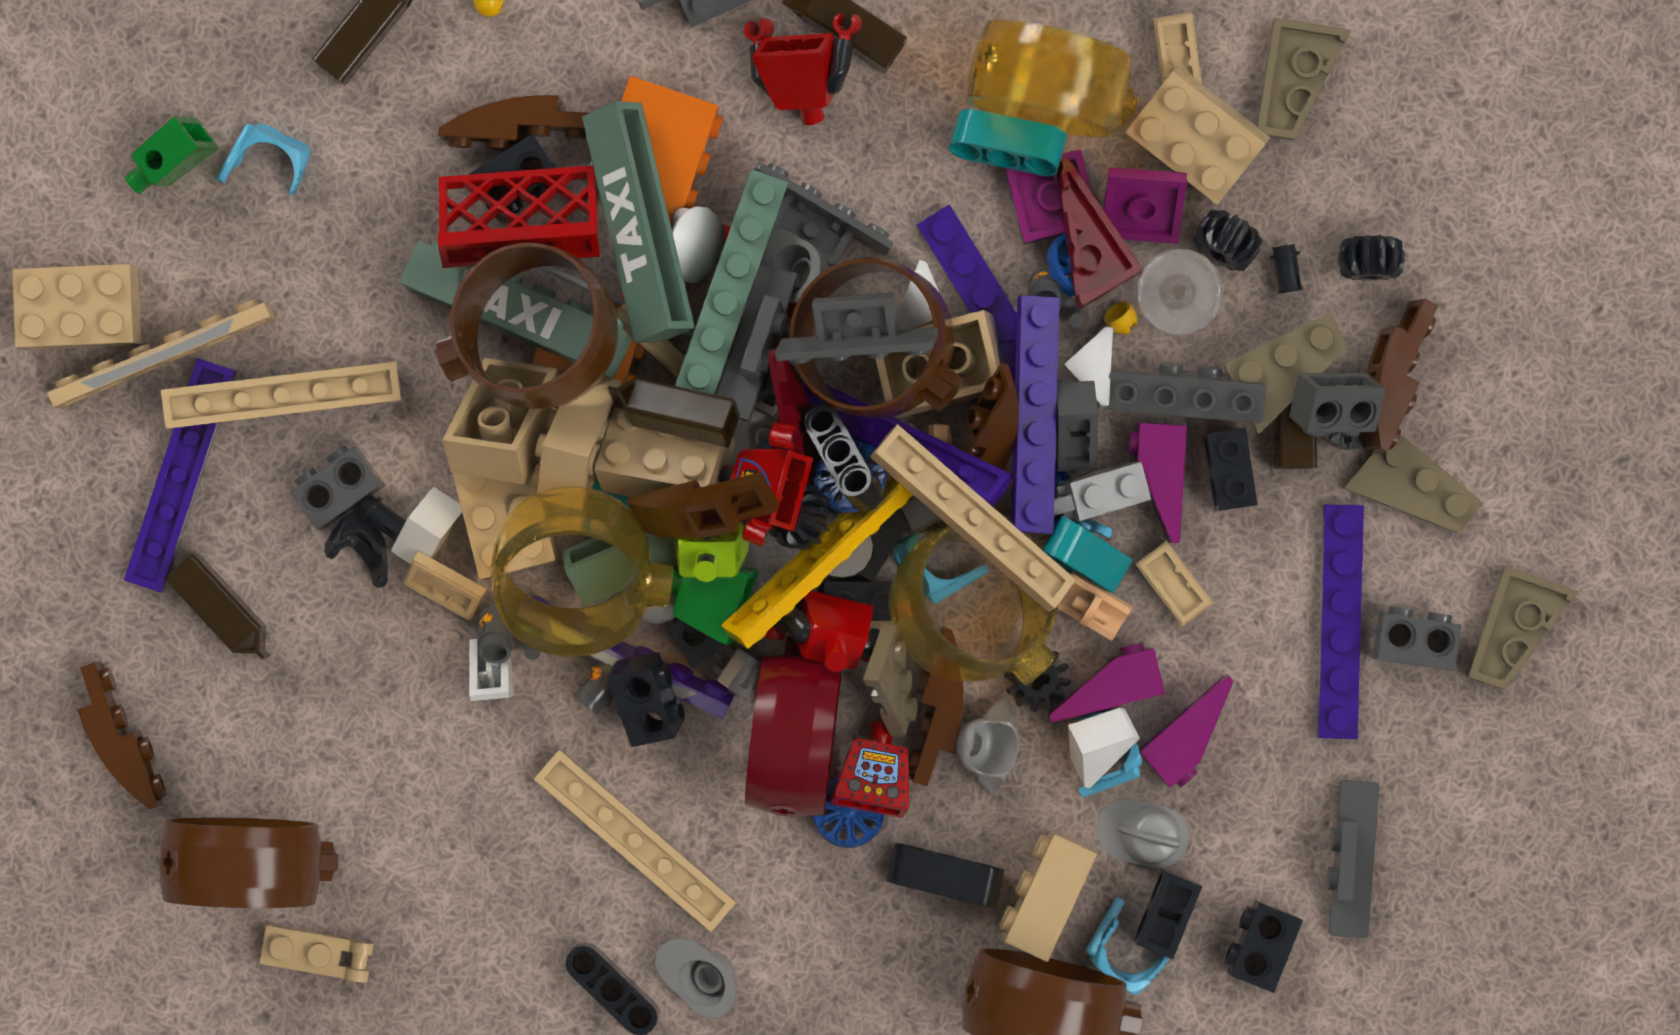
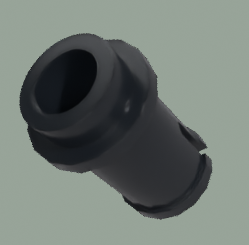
M1295 244L1273 247V255L1269 257L1270 260L1274 259L1279 288L1278 294L1303 290L1297 255H1301L1300 251H1296Z
M370 495L357 513L362 516L361 520L370 522L395 542L406 520L383 504L382 497L375 498L373 495Z

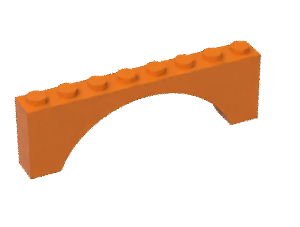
M629 76L621 101L642 103L672 229L674 226L673 217L678 209L682 207L688 209L695 207L699 191L694 190L693 187L697 176H705L712 154L706 153L710 138L718 139L724 117L718 116L720 111L719 105ZM614 303L615 310L617 311L620 305ZM634 338L614 379L621 380V385L636 378L637 375L631 374L635 359L642 361L646 351L640 343L634 342ZM537 347L531 365L557 368L560 376L574 363Z

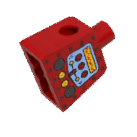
M871 722L868 740L853 739L833 791L830 805L903 818L908 811V749L891 745L892 735L889 734L884 722Z

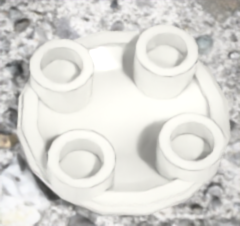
M696 206L691 209L682 207L674 214L672 233L684 282L695 283L704 279L714 269L718 261L723 242L722 226L717 215L707 207Z

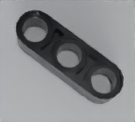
M821 403L813 406L805 416L804 425L839 490L855 509L859 511L875 509L881 503L884 491L849 426L839 413L827 404ZM833 423L828 430L822 432L825 426ZM849 453L846 459L838 462L844 454ZM866 483L861 491L855 492L858 486Z
M895 843L886 881L980 906L996 908L1005 870L902 843Z
M584 942L573 947L566 958V969L570 976L627 1031L634 1035H645L651 1032L659 1018V1010L656 1003L597 946ZM585 951L592 954L595 960V966L592 970L585 972L577 969L574 963V956L578 952ZM611 978L620 981L623 986V994L614 999L607 997L602 990L603 982ZM636 1006H645L651 1012V1021L642 1026L635 1024L630 1017L631 1009Z

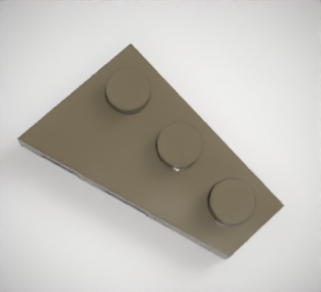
M1274 18L1256 127L1269 137L1295 140L1352 30Z
M1331 312L1224 364L1231 380L1257 382L1266 385L1264 419L1261 423L1252 422L1257 434L1263 431L1293 401L1298 373H1322L1348 348Z
M1400 435L1396 445L1389 449L1388 452L1371 453L1343 487L1345 490L1357 493L1455 533H1459L1483 504L1482 501L1402 435Z
M1503 566L1466 677L1506 689L1532 655L1535 647L1545 634L1551 630L1557 622V618L1567 605L1573 601L1579 591Z
M882 624L863 681L866 686L874 687L871 697L874 703H881L880 716L889 734L892 736H906L910 721H915L918 711L917 699L913 698L911 694L912 672L911 670H906L905 665L906 643L900 640L898 625Z

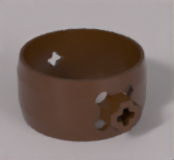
M512 244L486 255L465 275L456 291L451 307V336L435 342V352L446 378L451 382L470 375L479 385L495 397L514 406L532 409L560 407L587 394L606 374L617 348V314L605 283L579 258L563 249L546 244ZM556 266L568 268L582 274L593 299L594 319L589 340L575 363L560 376L538 386L511 388L493 383L482 366L477 345L479 322L484 308L493 294L506 281L532 268Z
M862 257L847 260L832 266L818 275L803 291L794 308L789 338L813 336L815 322L812 303L814 299L829 298L845 282L872 272H893L905 275L910 279L927 301L932 315L933 328H938L939 335L931 351L928 363L916 382L898 397L878 405L851 406L841 401L822 381L814 358L806 363L795 364L802 381L818 399L838 411L868 419L897 416L912 410L924 401L938 411H942L947 404L951 403L960 390V385L964 379L949 369L954 348L951 316L942 296L926 278L905 265L878 257Z
M228 817L174 818L166 820L161 839L160 886L163 901L174 904L224 908H291L311 906L316 902L320 881H332L334 872L338 870V854L334 850L333 842L321 841L318 824L312 822Z
M981 948L971 967L970 976L965 987L962 1007V1029L972 1035H1138L1143 1023L1141 1015L1142 1005L1126 1000L1127 984L1124 981L1111 975H1106L1103 972L1052 958L1046 962L1024 952Z

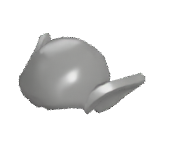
M1002 697L986 712L983 718L974 719L967 723L957 740V755L960 763L968 771L976 773L979 782L990 794H995L1000 785L1005 781L1006 775L1015 764L1019 751L1018 734L1013 726V714L1007 697Z

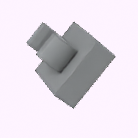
M726 647L724 652L731 657V660L725 669L714 665L713 671L719 675L718 682L746 698L759 678L762 662L740 648L735 651L732 648Z

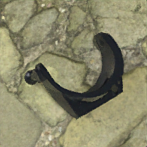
M345 515L325 542L324 552L326 557L334 559L341 549L351 547L361 556L369 568L372 585L376 588L384 587L388 582V556L382 533L355 515Z

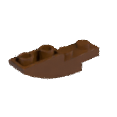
M558 95L515 97L474 108L453 118L439 127L438 136L442 140H448L449 147L471 148V141L487 142L486 148L493 150H508L510 144L519 143L520 129H527L526 135L528 136L534 134L535 137H549L550 130L565 131L566 138L586 139L582 117L589 113L560 111L561 99Z
M1426 298L1410 301L1399 326L1382 328L1373 347L1367 374L1385 388L1376 432H1363L1365 449L1372 454L1388 452L1389 449L1396 445L1401 435L1400 424L1404 416L1412 410L1416 403L1417 394L1415 392L1420 382L1407 376V373H1410L1419 361L1420 353L1418 349L1423 338H1426L1435 326L1436 318L1434 314L1438 308L1437 304Z
M1001 362L993 376H990L985 382L984 390L975 405H972L967 412L966 426L969 429L970 436L966 438L962 451L1004 471L1013 452L1017 437L1019 403L1009 365Z
M761 472L700 487L697 480L631 496L627 500L629 507L646 533L665 538L679 539L702 538L735 532L740 521L775 513L779 504Z
M944 627L942 634H933L927 654L934 657L930 672L922 670L916 692L922 694L920 702L935 707L933 714L925 712L919 731L920 735L926 736L922 750L914 749L909 763V772L914 773L912 782L927 787L939 749L955 753L963 714L964 689L959 651L953 631Z
M94 662L80 667L92 705L79 708L77 711L95 751L106 768L134 798L149 809L164 805L162 797L167 795L161 775H154L150 760L155 758L151 741L148 737L143 738L141 731L125 735L123 728L128 726V721L124 708L121 704H115L112 690L116 689V683L109 667L104 668L102 662Z

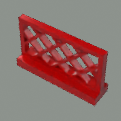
M593 165L438 177V249L443 269L474 266L491 252L517 243H540L555 246L573 254L577 258L600 257L597 187ZM588 179V186L577 196L565 188L571 180ZM543 182L550 187L538 199L525 191L532 183ZM504 185L510 190L498 202L486 194L493 186ZM465 188L471 194L458 205L448 198V189ZM557 193L569 201L558 213L545 205ZM518 196L530 204L519 216L506 208ZM480 199L491 208L481 218L477 219L467 210ZM579 208L589 215V222L570 223L566 218ZM538 211L551 219L545 225L530 226L526 223ZM498 214L511 222L506 228L491 229L487 226ZM459 217L472 225L466 231L448 232V227Z

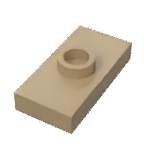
M1187 12L1152 18L1161 84L1165 82L1178 65L1202 83L1193 14Z
M1167 541L1135 564L1181 627L1214 604Z
M420 551L412 560L403 584L469 621L476 614L487 590Z

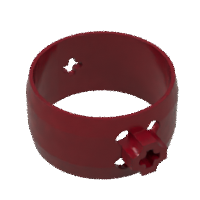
M786 637L784 654L766 655L762 658L749 747L745 805L780 816L804 817L824 815L842 671L833 672L826 667L825 663L803 657L797 642L792 637Z

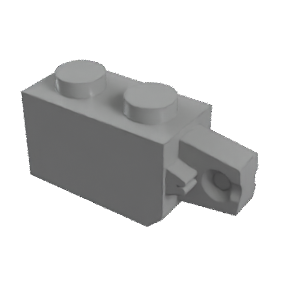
M1123 462L1058 482V486L1055 487L1054 516L1061 514V516L1071 521H1082L1151 500L1142 462Z

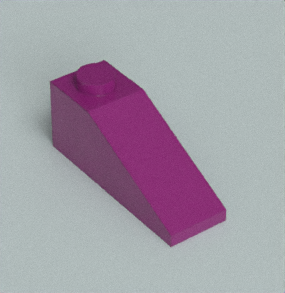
M1139 423L1137 424V431H1130L1128 454L1135 455V462H1142L1151 503L1168 542L1180 543L1187 426Z
M1143 642L1121 647L1122 655L1110 659L1048 713L1049 721L1052 723L1165 694L1154 648L1144 649Z
M1225 674L1139 748L1140 755L1168 787L1171 788L1177 784L1181 788L1198 773L1194 767L1201 762L1234 682L1229 675Z

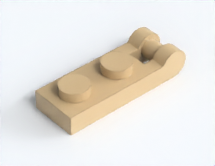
M268 924L265 929L259 964L367 983L369 970L366 969L368 956H372L374 943ZM342 951L353 953L351 966L340 965Z

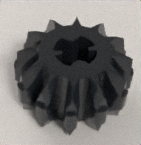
M1210 210L1208 215L1198 225L1193 238L1197 250L1206 255L1207 260H1212L1218 266H1224L1230 271H1245L1256 258L1262 243L1257 229L1248 225V221L1240 219L1237 214L1231 215L1225 210Z
M1381 235L1354 236L1353 238H1346L1340 244L1338 265L1340 266L1341 276L1346 279L1362 281L1389 280L1399 277L1403 272L1405 251L1403 250V241L1398 238Z
M806 484L794 531L772 525L768 533L776 538L781 546L790 549L809 550L811 544H821V533L830 531L826 525L827 519L834 515L827 509L831 500L823 495L822 490H819L818 487Z
M1040 645L1036 649V659H1032L1029 649L1025 647L1021 650L1026 660L1024 664L1014 657H1011L1009 660L1013 666L1019 668L1018 673L1005 672L1004 678L1017 680L1018 684L1006 688L1008 694H1014L1019 690L1023 692L1015 702L1019 707L1026 702L1028 697H1031L1030 710L1037 712L1039 699L1042 698L1044 706L1050 710L1053 708V703L1049 695L1053 694L1060 700L1065 698L1064 693L1056 689L1057 684L1063 686L1071 684L1070 679L1058 678L1057 675L1069 669L1068 664L1062 663L1056 667L1052 666L1059 657L1057 651H1053L1047 660L1044 661L1045 648ZM1040 667L1044 669L1042 674L1048 675L1047 683H1041L1039 690H1034L1031 688L1033 683H1027V675L1034 674L1035 669Z

